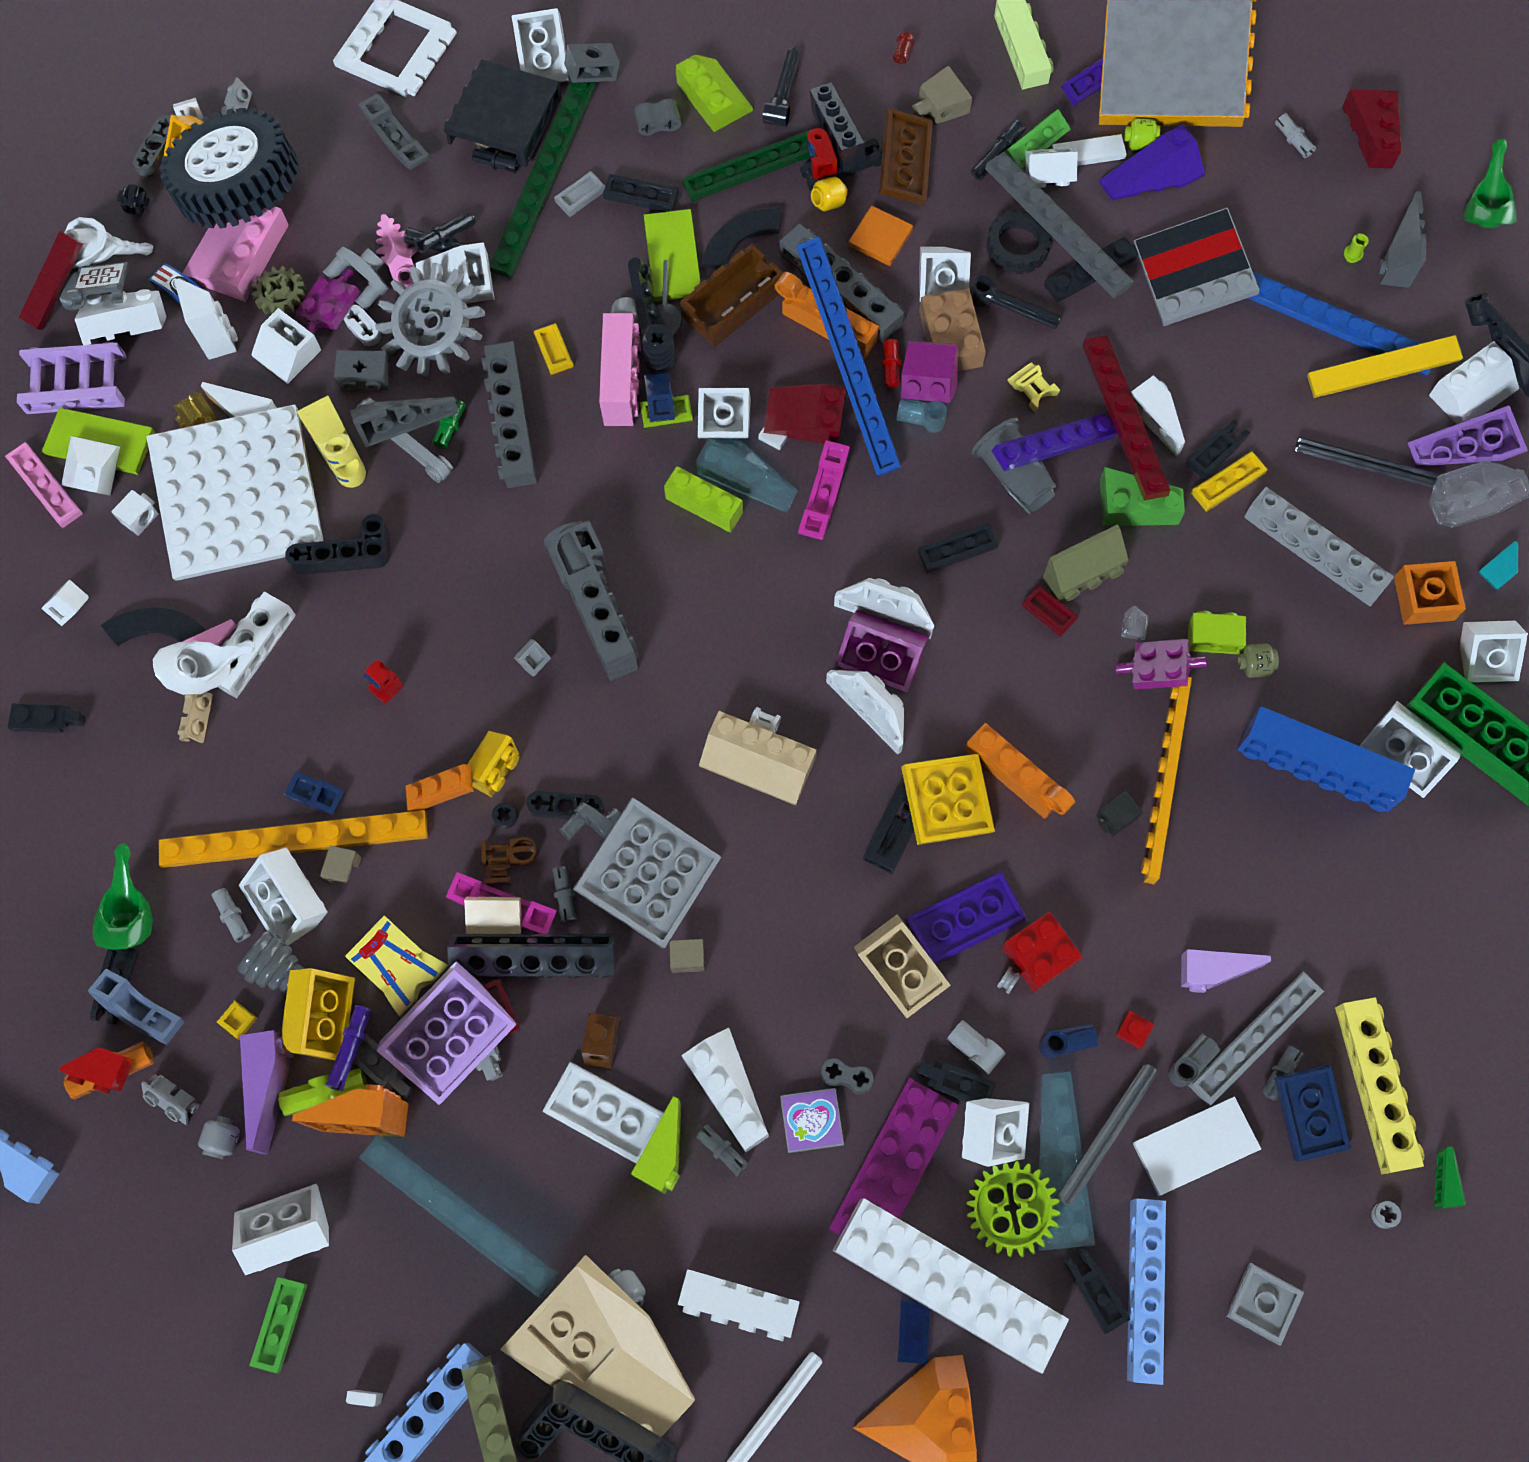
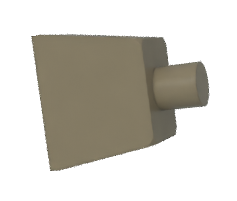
M947 66L921 85L919 102L912 105V109L916 116L922 117L928 114L934 123L939 124L970 113L972 96L951 68Z

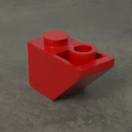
M98 1047L62 1065L59 1071L68 1074V1081L84 1085L86 1080L94 1083L92 1089L109 1094L111 1089L121 1092L134 1059Z

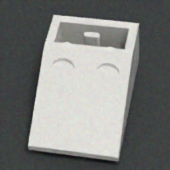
M484 242L458 246L416 263V268L422 272L424 280L430 279L432 263H438L443 267L442 282L446 283L454 268L460 271L464 277L456 291L460 292L470 284L479 291L466 304L495 299L488 253Z

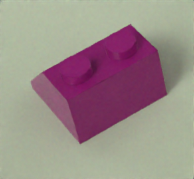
M909 341L902 370L901 398L950 403L957 393L958 345Z

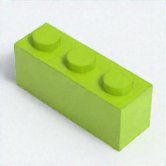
M678 466L664 485L665 496L668 501L730 533L743 514V501Z

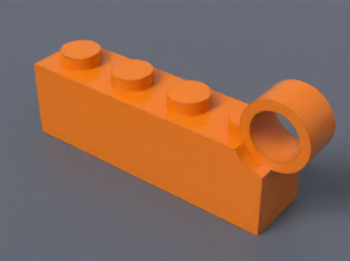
M784 272L775 284L776 291L785 298L782 302V314L829 340L812 290L803 285L801 280L794 274ZM846 308L862 357L865 359L877 343L879 326Z
M984 723L967 742L965 751L969 755L978 754L980 764L1044 819L1053 810L1060 815H1064L1075 803L1074 798L1067 790L1053 781L988 724Z

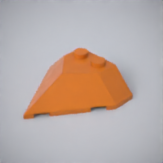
M963 1355L933 1357L924 1367L896 1389L853 1428L910 1462H977L970 1390Z

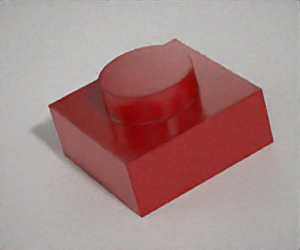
M1129 1010L1115 1036L1140 1050L1154 1024Z

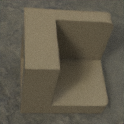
M329 846L320 877L330 883L333 880L346 883L348 882L352 866L359 868L362 857L356 851Z
M703 939L670 941V968L672 973L705 971Z

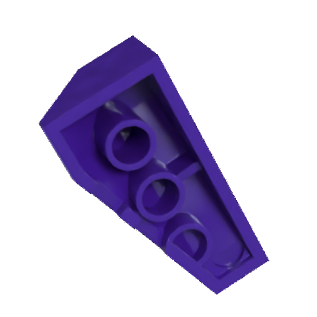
M1182 124L1160 136L1100 179L1099 183L1112 200L1137 196L1141 192L1155 190V192L1163 191V188L1176 186V188L1184 187L1205 175L1197 141Z

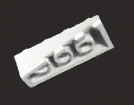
M729 1028L703 1040L682 1055L683 1060L745 1153L769 1137Z

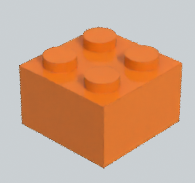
M1455 561L1404 565L1394 576L1403 625L1455 621L1466 610Z

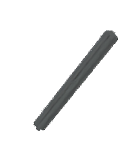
M1143 1065L1058 1195V1199L1064 1205L1069 1207L1075 1203L1158 1075L1157 1069L1152 1065Z

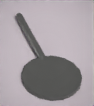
M664 260L662 304L657 306L659 313L657 322L668 327L672 334L675 335L681 327L682 316L677 307L667 304L668 260Z

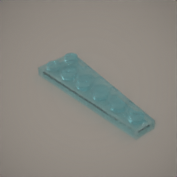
M1071 1072L1043 1074L1041 1076L1039 1168L1042 1173L1040 1181L1047 1177L1050 1179V1183L1046 1188H1055L1057 1191L1051 1196V1199H1058V1195L1083 1158ZM1086 1184L1072 1206L1068 1207L1060 1202L1058 1206L1053 1207L1054 1210L1061 1213L1060 1217H1053L1052 1219L1059 1227L1049 1228L1053 1239L1044 1236L1042 1240L1046 1247L1043 1248L1037 1243V1251L1095 1245Z

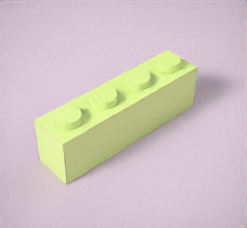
M997 0L994 17L1022 90L1048 84L1050 75L1053 72V62L1051 58L1047 57L1046 45L1044 40L1040 39L1039 27L1037 22L1033 21L1030 4L1026 3V0Z

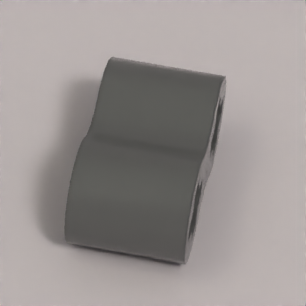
M664 99L652 104L642 103L634 109L638 132L641 135L649 136L659 131L672 132L681 127L682 122L677 101L674 99Z
M832 1058L824 1062L821 1068L822 1081L830 1087L846 1086L853 1093L859 1095L867 1093L872 1087L873 1074L864 1066L848 1067L841 1060ZM832 1066L838 1067L837 1072L841 1076L836 1075L835 1079H830V1073L825 1071L831 1070ZM859 1074L865 1075L864 1080L868 1081V1084L863 1083L862 1087L856 1086L857 1081L853 1080V1077L858 1078Z

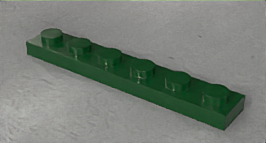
M811 130L682 178V184L691 203L811 158L812 156L808 153L807 148L808 133Z

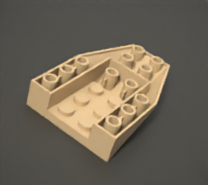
M586 1255L500 1349L553 1387L561 1381L570 1382L660 1437L695 1401L692 1392L650 1316Z

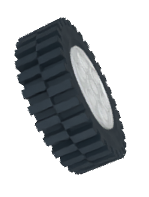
M239 108L237 113L233 109H228L226 115H222L221 111L214 113L215 118L209 119L207 116L202 118L204 123L198 125L195 122L190 125L192 130L190 132L187 130L181 132L180 134L183 138H175L172 141L174 148H167L165 151L167 156H163L161 160L163 165L160 166V172L162 173L160 177L178 209L189 222H196L200 227L206 224L208 228L213 229L216 223L219 228H226L229 222L232 227L237 226L241 219L247 223L251 221L250 216L256 214L257 217L263 215L262 210L264 208L271 210L275 207L272 202L274 200L280 202L284 198L282 192L288 193L291 187L289 184H294L296 180L294 175L298 174L297 156L279 122L271 114L267 115L265 111L261 110L258 113L256 109L250 108L247 112L245 108Z

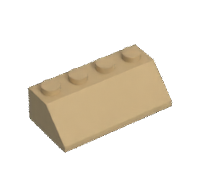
M718 711L708 733L699 767L797 805L816 761L817 750Z

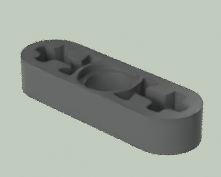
M163 115L156 119L133 158V166L142 177H149L155 174L161 164L171 117L169 115ZM153 143H162L160 148L156 150L150 149Z

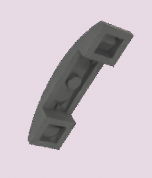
M378 93L359 104L360 110L377 135L405 167L411 170L430 158L417 140H413L392 114L391 108Z

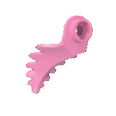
M382 214L381 221L377 223L381 229L376 231L377 235L382 236V238H378L376 243L383 245V247L377 249L376 253L384 255L380 259L389 266L393 279L402 283L407 289L414 284L410 273V267L414 266L411 257L418 250L416 247L409 248L411 243L404 242L405 231L398 232L401 227L400 224H393V218H388L386 214ZM405 271L409 273L410 277L408 280H402L400 274Z

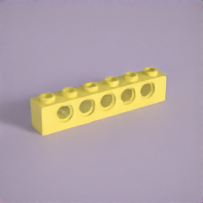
M1375 997L1347 1002L1335 1007L1381 1175L1423 1167L1424 1151L1419 1143L1417 1144L1414 1133L1416 1132L1415 1120L1409 1115L1407 1109L1408 1096L1405 1088L1401 1087L1399 1081L1400 1068L1391 1053L1392 1040L1383 1025L1384 1012L1381 1005L1377 1004ZM1361 1023L1369 1026L1370 1036L1365 1035L1361 1031ZM1370 1050L1377 1054V1064L1369 1059L1368 1054ZM1377 1078H1381L1385 1082V1092L1378 1089L1376 1084ZM1386 1106L1393 1110V1120L1386 1117L1384 1113ZM1394 1134L1398 1135L1402 1140L1400 1149L1393 1144L1392 1138Z

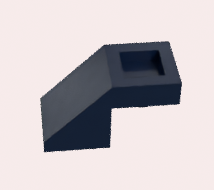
M669 373L644 375L650 422L675 420Z

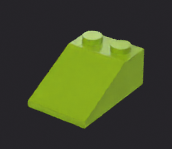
M674 1096L631 1173L635 1178L666 1194L668 1189L673 1191L680 1178L677 1171L679 1169L682 1105L679 1099Z

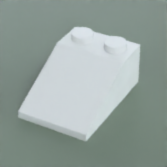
M558 9L512 15L520 70L559 81V83L569 81V74L564 65L566 49L561 16Z

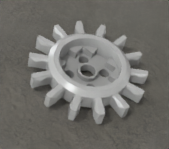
M432 263L429 280H424L422 272L415 266L410 267L414 284L406 289L402 283L393 279L391 285L400 294L396 303L379 301L378 305L385 311L392 313L390 322L376 324V330L382 334L393 332L394 339L386 343L381 349L386 351L389 356L401 348L404 349L396 366L404 371H407L416 357L419 358L417 374L422 377H428L430 361L433 360L437 361L440 371L445 374L451 373L447 356L454 352L456 356L467 361L470 357L467 351L460 346L464 338L469 337L473 340H481L482 338L478 331L474 328H468L469 319L485 316V310L479 306L468 308L466 304L479 291L470 284L460 292H457L456 288L464 275L455 268L446 283L442 282L443 267L438 263ZM430 306L429 312L425 313L426 307ZM451 310L450 316L446 317L447 312ZM437 316V325L429 328L428 322L430 318ZM424 330V334L419 337V332Z

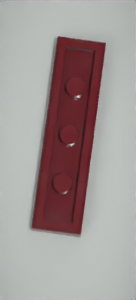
M59 231L19 315L20 319L36 329L43 330L83 243L65 232Z

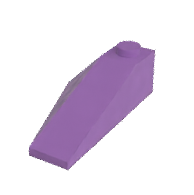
M1510 406L1407 443L1416 466L1502 461L1528 451Z

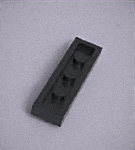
M1125 236L1102 248L1120 268L1136 260L1138 252ZM1077 262L1046 279L1044 286L1055 301L1059 303L1095 283L1096 280Z

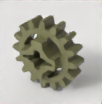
M272 266V272L268 273L266 270H263V277L256 276L258 284H252L254 292L251 294L257 307L262 309L266 315L270 311L273 314L278 308L285 314H287L286 311L288 310L295 313L294 306L300 307L302 304L300 299L306 298L304 293L306 287L300 274H296L292 268L287 271L285 266H281L280 270H276Z

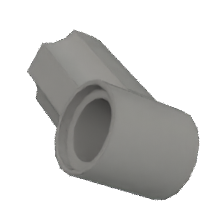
M963 1020L947 1038L955 1047L969 1057V1061L974 1067L987 1076L1006 1054L994 1041L981 1036Z

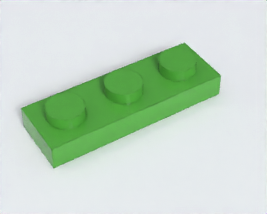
M1057 109L1003 152L1022 169L1026 163V151L1047 149L1071 130L1059 109Z
M277 1277L249 1366L273 1373L281 1372L308 1284Z

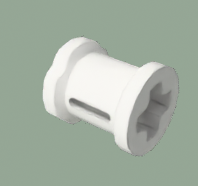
M756 707L749 723L776 733L781 716L777 715L774 717L762 712L761 708Z

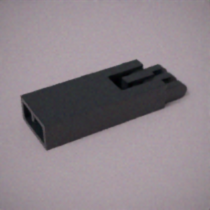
M904 782L901 788L897 787L863 855V861L892 875L914 832L911 812L906 822L895 818L902 802L905 805L901 810V814L907 816L910 810Z

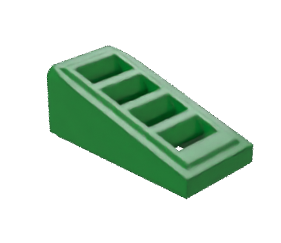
M1454 1148L1437 1149L1435 1209L1465 1206L1466 1202Z

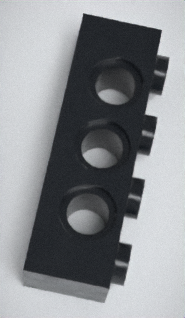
M832 82L810 89L812 113L820 128L827 132L843 172L866 165L864 141Z

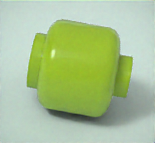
M1134 118L1131 125L1125 128L1124 141H1129L1131 150L1141 151L1160 137V125H1157L1154 119Z

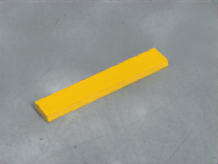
M1454 335L1309 372L1307 377L1313 397L1317 398L1459 362L1463 359L1457 337Z

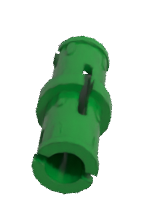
M459 400L457 404L458 414L439 421L440 427L432 440L436 447L439 448L440 444H442L441 449L447 448L453 432L459 428L458 422L463 411L466 409L464 402Z

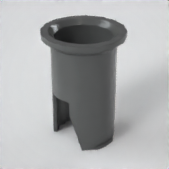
M1011 418L986 433L972 448L971 454L975 458H983L1008 493L1030 514L1042 508L1055 497L1053 489L1056 486L1041 460L1008 471L1002 469L991 450L997 444L1023 437L1019 432L1021 422L1018 418Z

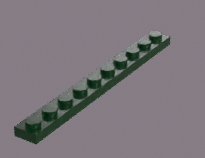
M571 81L489 264L490 272L513 278L596 90L595 82L572 83Z

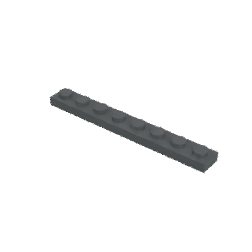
M1005 152L987 162L985 169L1113 298H1116L1132 286L1134 281Z

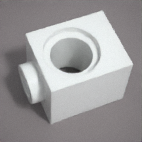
M133 490L111 511L120 523L138 536L159 514L153 507L155 502L144 493L140 496Z

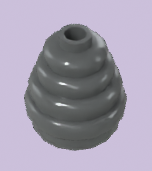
M264 932L241 960L237 970L240 974L245 975L244 979L250 984L256 983L260 988L268 986L272 991L279 989L282 993H287L290 970L304 969V967L297 964V956L292 955V948L285 945V940L281 936L276 935L274 937L270 932Z

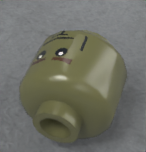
M1269 643L1248 644L1243 649V654H1238V667L1244 670L1248 678L1269 677L1273 674L1274 670L1278 669V652Z

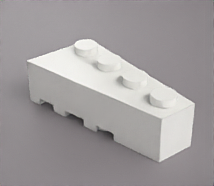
M688 1269L678 1301V1305L684 1306V1313L697 1317L700 1316V1312L712 1315L711 1321L725 1325L728 1324V1320L740 1323L739 1329L752 1333L756 1332V1328L768 1331L766 1337L779 1341H784V1337L791 1338L800 1303L796 1300Z

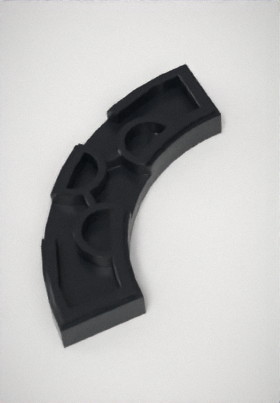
M781 209L754 210L726 223L715 233L707 245L701 263L702 268L718 269L722 265L725 266L732 253L738 248V244L747 238L764 234H779Z
M159 607L130 610L100 625L117 646L132 638L149 633L164 634L179 642H183L207 631L200 623L188 615L176 610Z

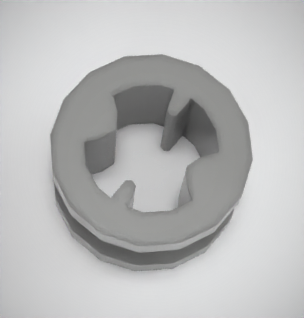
M1009 966L997 986L999 989L1001 987L1005 988L1007 994L1010 993L1022 974L1020 972H1013V967Z
M1384 1201L1373 1207L1371 1217L1378 1227L1388 1229L1400 1223L1401 1211L1395 1203ZM1386 1208H1388V1213L1393 1215V1218L1387 1220V1222H1385V1217L1380 1215V1211L1386 1210Z

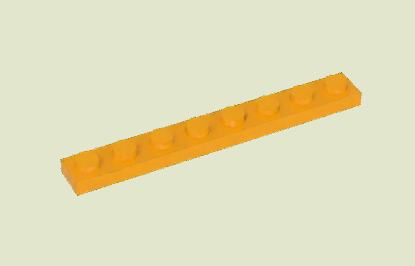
M1188 677V686L1171 687L1169 698L1173 699L1172 708H1168L1165 721L1169 723V730L1163 735L1161 747L1165 748L1164 757H1160L1157 772L1161 773L1160 782L1157 781L1155 784L1153 797L1157 798L1156 807H1152L1149 822L1153 823L1152 832H1148L1145 842V848H1149L1148 858L1144 857L1141 866V873L1145 874L1144 883L1155 884L1160 878L1191 677Z

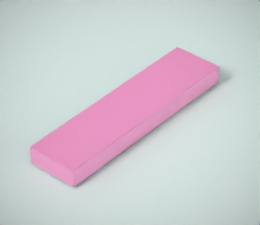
M26 442L5 455L62 529L83 514Z

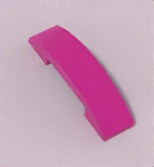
M825 441L818 472L798 534L823 540L839 492L850 446Z
M456 872L446 898L465 906L466 897L516 896ZM521 899L522 929L536 934H548L557 910L533 901L529 902Z

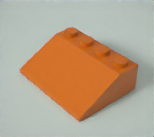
M367 1084L365 1085V1090L354 1089L293 1114L292 1121L321 1132L405 1137L409 1103L401 1100L400 1095H395L394 1092H389V1089H384L383 1086Z

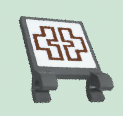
M128 262L79 268L73 288L67 290L68 298H72V309L84 307L83 296L109 292L112 294V304L123 303V286L129 268Z

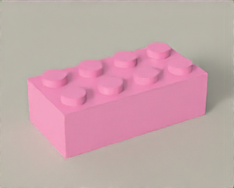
M603 313L599 403L604 426H634V417L639 415V404L637 402L639 380H637V373H640L638 351H641V336H639V324L634 323L633 313Z

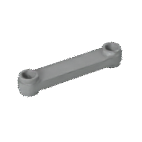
M368 397L356 407L363 404H370L375 401ZM404 433L390 438L426 467L425 471L437 483L445 480L451 474L453 467L448 460L441 455L434 456L409 434Z

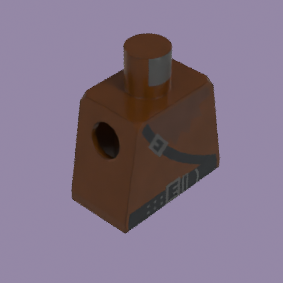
M589 1013L582 1047L585 1065L607 1069L613 1068L622 1017Z

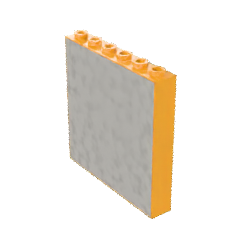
M1107 0L1099 125H1131L1134 118L1154 119L1157 125L1180 126L1183 124L1184 126L1242 127L1244 119L1249 118L1250 103H1246V95L1251 93L1252 80H1247L1248 72L1252 71L1253 56H1249V48L1254 46L1255 33H1250L1251 25H1255L1256 10H1252V2H1256V0Z

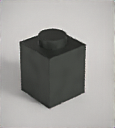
M1125 791L1101 808L1096 817L1101 829L1106 833L1109 832L1114 837L1135 822L1143 812Z

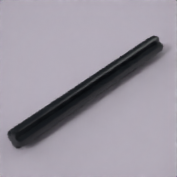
M1299 437L1295 445L1296 452L1441 490L1445 484L1446 477L1444 475Z

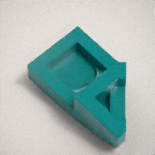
M1516 541L1478 572L1496 591L1518 573V543Z

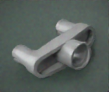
M342 246L337 251V256L323 270V273L330 279H337L345 268L353 266L369 281V285L355 300L367 311L380 295L383 296L389 289L377 273L384 262L369 248L359 257Z

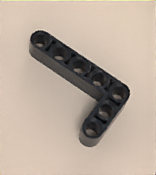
M566 1381L556 1383L524 1421L516 1444V1452L520 1457L526 1460H535L542 1455L558 1434L565 1429L618 1462H677L678 1450L672 1443L576 1385Z

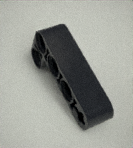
M370 514L362 520L361 538L292 544L287 548L285 558L292 569L298 574L381 568L389 562L390 558L389 530L381 516ZM380 527L376 532H371L373 528ZM375 550H381L377 555H371ZM355 552L352 557L346 558L347 554ZM330 554L328 558L320 560L323 555Z

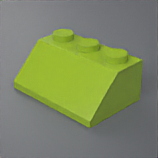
M693 55L675 65L677 84L713 132L753 111V107L716 59Z

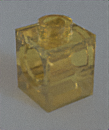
M199 391L173 406L179 414L175 419L181 428L218 421V418Z

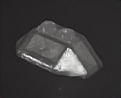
M1482 461L1439 475L1428 503L1439 525L1454 528L1501 513L1528 498L1529 480L1524 470H1514L1505 465Z

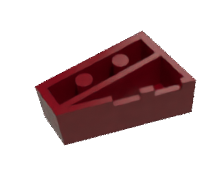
M1350 89L1342 109L1350 118V127L1358 136V145L1368 167L1392 169L1402 151L1398 91Z

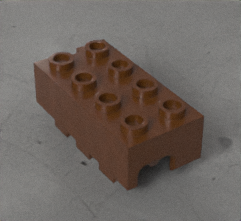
M752 243L745 250L733 256L725 266L722 265L713 272L709 279L703 280L698 284L694 291L680 301L681 316L706 341L715 347L779 295L775 289V284L783 272L773 262L769 263L768 266L766 264V256Z

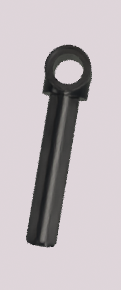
M792 47L787 51L775 96L769 102L766 101L764 105L763 123L784 127L788 125L790 105L787 101L801 52L796 47Z
M981 274L974 278L970 289L973 305L985 306L991 302L1053 329L1058 327L1061 321L1060 315L996 289L997 285L994 284L993 279L988 275Z

